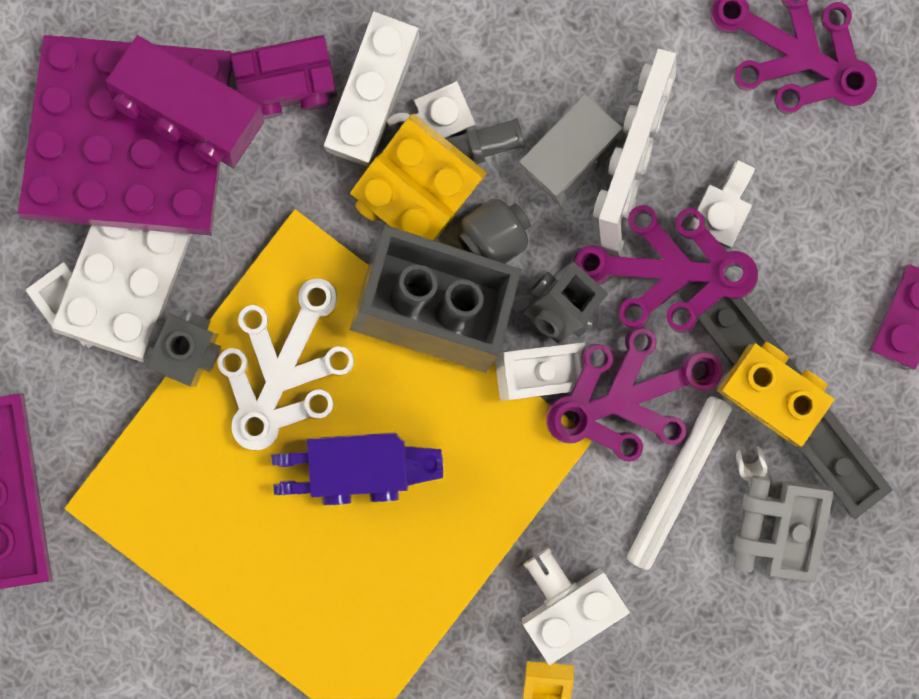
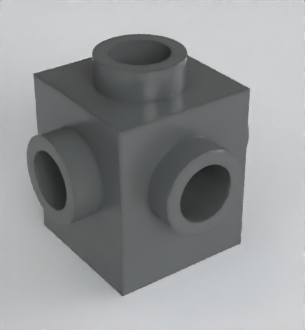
M573 261L554 276L550 272H546L529 291L534 299L523 313L534 322L536 328L542 334L551 337L558 344L573 333L577 337L582 336L597 319V315L594 312L608 293Z
M187 310L183 311L181 318L168 314L166 321L158 320L152 330L147 346L153 348L146 368L190 387H196L203 370L210 373L217 361L221 346L215 344L219 334L208 330L210 320ZM187 338L190 348L183 355L180 352L179 345L183 339Z

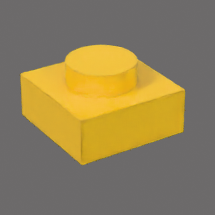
M527 661L522 699H571L574 683V665L557 664L555 662L549 665L547 661Z

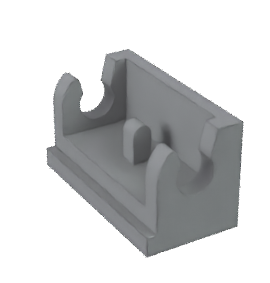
M584 94L519 163L528 172L527 175L561 207L613 154L615 148L620 147L626 141L623 128L590 97Z

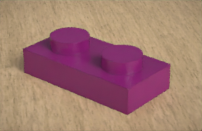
M908 264L904 269L869 351L912 370L916 369L919 363V268Z

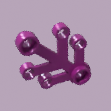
M716 0L710 11V18L716 29L724 33H734L742 30L785 55L784 57L762 63L752 60L742 62L735 69L733 75L734 82L738 88L744 91H751L762 82L811 70L827 79L802 88L795 84L782 86L774 97V104L781 113L793 114L804 105L835 98L846 106H859L867 102L875 93L877 77L873 68L865 61L856 58L848 28L852 20V13L846 4L834 2L827 6L821 14L823 28L831 33L837 60L835 61L820 52L807 4L809 0H802L800 2L781 0L782 4L788 8L795 37L749 12V5L746 0ZM726 4L736 5L739 9V17L736 19L725 17L723 6ZM838 10L843 14L844 22L842 25L836 26L829 21L828 14L830 11ZM744 68L753 69L757 75L756 82L752 84L745 83L740 76L741 70ZM848 74H856L860 77L862 84L859 90H852L847 86L846 77ZM791 91L796 94L798 101L795 107H787L783 104L781 100L783 92Z
M639 205L633 208L629 213L628 222L632 231L638 236H644L663 260L608 256L607 252L598 246L582 248L577 252L573 260L599 285L605 283L610 276L660 280L638 299L630 298L621 304L619 317L622 323L630 329L643 327L651 313L689 282L708 284L689 302H676L669 307L666 314L667 322L678 333L690 331L695 326L696 319L721 298H743L754 290L758 282V269L754 260L746 253L740 251L727 252L705 227L703 215L693 208L684 209L677 215L676 228L683 238L693 239L711 263L691 262L660 227L655 211L646 205ZM649 214L652 217L650 225L646 228L635 226V219L638 215ZM688 217H695L699 220V226L694 231H685L682 228L683 221ZM588 257H598L600 265L596 270L586 271L583 268V263ZM733 266L739 267L743 271L741 279L735 282L728 281L725 278L726 270ZM632 306H638L643 311L641 318L634 322L628 321L625 316L626 311ZM678 310H687L690 313V320L685 325H677L673 322V315Z
M631 329L625 337L626 354L607 394L590 401L601 372L607 371L613 362L612 352L607 346L596 343L590 344L582 352L581 360L584 366L570 396L556 399L548 408L546 414L548 431L555 439L569 444L577 443L586 437L611 449L614 455L621 460L627 462L635 461L643 452L642 440L630 432L617 433L595 420L616 414L654 432L656 437L663 443L668 445L679 444L686 436L685 423L677 417L671 415L662 416L639 404L688 385L699 390L712 389L722 378V364L715 355L696 351L689 354L683 360L682 367L634 384L646 356L655 350L657 341L654 333L649 329ZM644 333L648 340L647 346L643 350L638 351L634 347V338L638 334ZM600 349L604 354V361L600 366L594 367L590 362V356L593 351ZM701 361L704 363L706 371L701 378L696 379L692 374V367L696 362ZM572 410L576 415V421L571 427L565 428L561 422L562 415L566 411ZM669 422H675L678 428L677 434L673 438L667 439L664 435V427ZM631 438L634 442V449L630 454L623 455L620 450L621 443L625 439Z

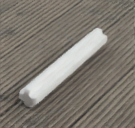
M711 396L705 402L627 555V560L643 570H649L652 567L732 410L727 402Z

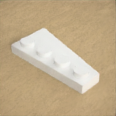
M659 48L653 65L645 63L642 69L638 91L643 93L639 105H630L623 126V132L628 133L624 148H615L608 174L613 176L608 191L601 189L594 207L593 217L599 219L601 248L612 256L620 257L624 245L621 234L622 217L628 219L629 213L636 206L639 180H636L635 176L636 173L646 174L653 147V138H650L649 135L650 132L658 133L676 76V53Z

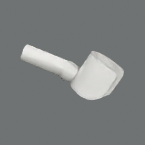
M756 446L759 458L751 464L743 462L740 450L736 453L739 473L744 480L748 481L749 487L753 475L764 477L767 473L765 456L759 446Z

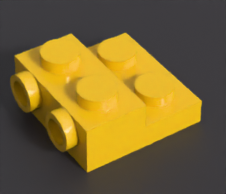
M413 113L406 119L384 151L374 159L350 194L358 200L355 206L364 217L372 221H378L381 218L390 227L436 241L487 175V172Z

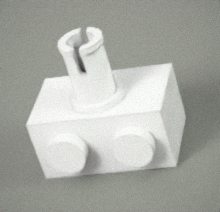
M547 548L538 553L548 569L547 572L542 570L534 556L523 564L547 599L542 606L521 620L547 663L551 665L630 612L601 568L577 583H570L551 554L552 551L550 548Z

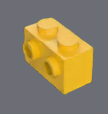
M765 342L762 347L756 343L749 344L716 391L792 445L802 447L835 400L825 392L829 385L806 369L800 375L787 366L786 362L789 357L768 342Z

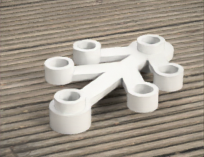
M311 279L302 285L298 295L299 304L302 308L278 357L267 329L269 322L267 312L256 305H249L240 312L238 318L239 325L245 332L249 333L266 382L258 400L245 372L248 367V359L245 353L239 349L230 348L224 350L218 358L219 370L228 376L239 407L232 420V433L235 440L246 449L261 450L269 447L278 437L281 427L309 417L324 418L328 416L333 410L334 401L332 396L324 390L311 391L306 396L305 401L278 409L275 408L283 391L330 374L345 375L354 366L352 352L341 346L330 349L324 357L296 366L318 318L330 314L337 304L335 288L324 279ZM315 288L323 289L326 293V301L321 306H313L309 302V293ZM251 311H258L262 315V323L256 329H250L245 323V317ZM336 352H344L349 358L348 366L343 370H336L331 365V357ZM235 353L241 358L242 364L238 371L230 372L225 367V358ZM315 395H323L328 401V407L323 413H316L310 407V401ZM253 417L260 418L264 423V430L258 436L251 435L247 430V422Z

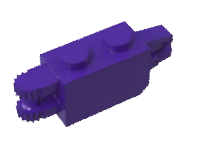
M396 433L307 439L308 452L271 454L272 465L279 467H291L295 464L309 463L310 481H280L279 484H273L274 495L311 493V497H322L323 505L350 504L351 495L370 493V502L399 500L398 491H408L409 485L443 478V456L441 449L406 446L405 441Z

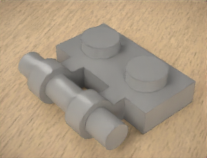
M753 475L749 492L743 495L741 508L745 510L741 533L735 535L733 549L737 551L734 568L744 572H752L755 557H767L765 572L769 576L815 583L834 491L827 486L783 480L780 498L768 497L771 479ZM764 515L776 516L771 539L760 538Z

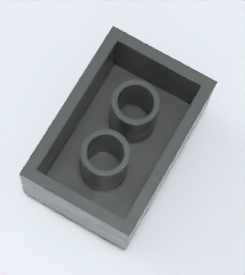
M384 225L373 247L350 330L486 373L500 355L522 269Z

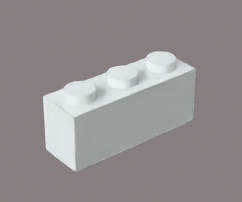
M373 11L324 143L327 153L365 167H369L374 161L387 126V120L390 118L418 43L419 28Z

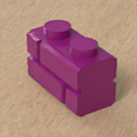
M324 35L231 53L238 92L261 105L263 119L281 116L283 114L282 107L300 104L303 111L323 108L329 105L328 98L338 96L327 41Z

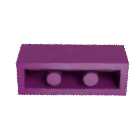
M138 35L105 81L112 98V104L116 109L133 119H136L138 115L154 123L152 126L160 135L173 142H177L179 138L194 146L193 150L199 157L216 166L222 162L234 169L264 124L260 104Z

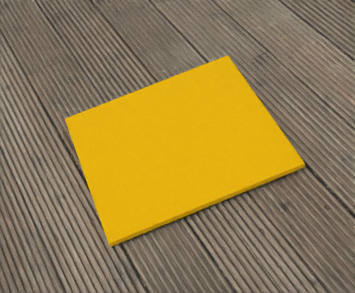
M294 209L210 318L211 322L208 330L219 334L215 344L221 346L219 356L224 350L230 348L239 349L245 353L248 359V367L245 372L258 400L266 382L249 333L245 332L239 325L238 318L240 312L249 305L259 306L267 312L269 318L267 329L278 357L302 308L298 300L302 285L315 278L328 281L337 292L336 307L330 314L318 318L296 366L324 357L330 349L338 346L345 347L352 352L354 366L345 375L330 374L283 391L275 409L305 401L306 396L311 391L324 390L333 398L334 407L332 412L324 418L309 417L281 427L278 437L269 447L261 450H249L242 447L233 436L232 420L239 407L228 376L219 370L218 358L210 373L203 370L196 387H190L166 376L64 509L309 698L396 699L592 443V440L585 437L577 443L569 444L555 439L548 431L546 425V414L550 404L540 396L500 401L495 362L486 373L351 331V323L368 264ZM320 288L313 289L308 296L310 304L313 306L323 305L326 301L325 291ZM258 311L249 312L245 317L246 325L250 329L258 328L262 323V315ZM189 346V347L187 348V350L183 353V355L188 352L190 346ZM336 352L331 357V365L334 369L343 370L348 366L349 358L344 352ZM234 353L228 355L224 363L228 371L236 372L240 369L242 361ZM315 395L310 401V407L316 413H323L328 407V401L323 395ZM562 415L561 422L565 428L574 425V422L565 415ZM253 417L247 422V430L251 435L258 436L264 430V423L260 418ZM396 433L405 441L406 446L436 448L442 451L443 478L409 485L408 491H398L399 500L370 502V493L351 495L350 504L323 505L322 497H311V493L274 495L273 484H279L280 481H310L309 463L295 464L291 467H279L272 465L271 454L308 452L307 439Z

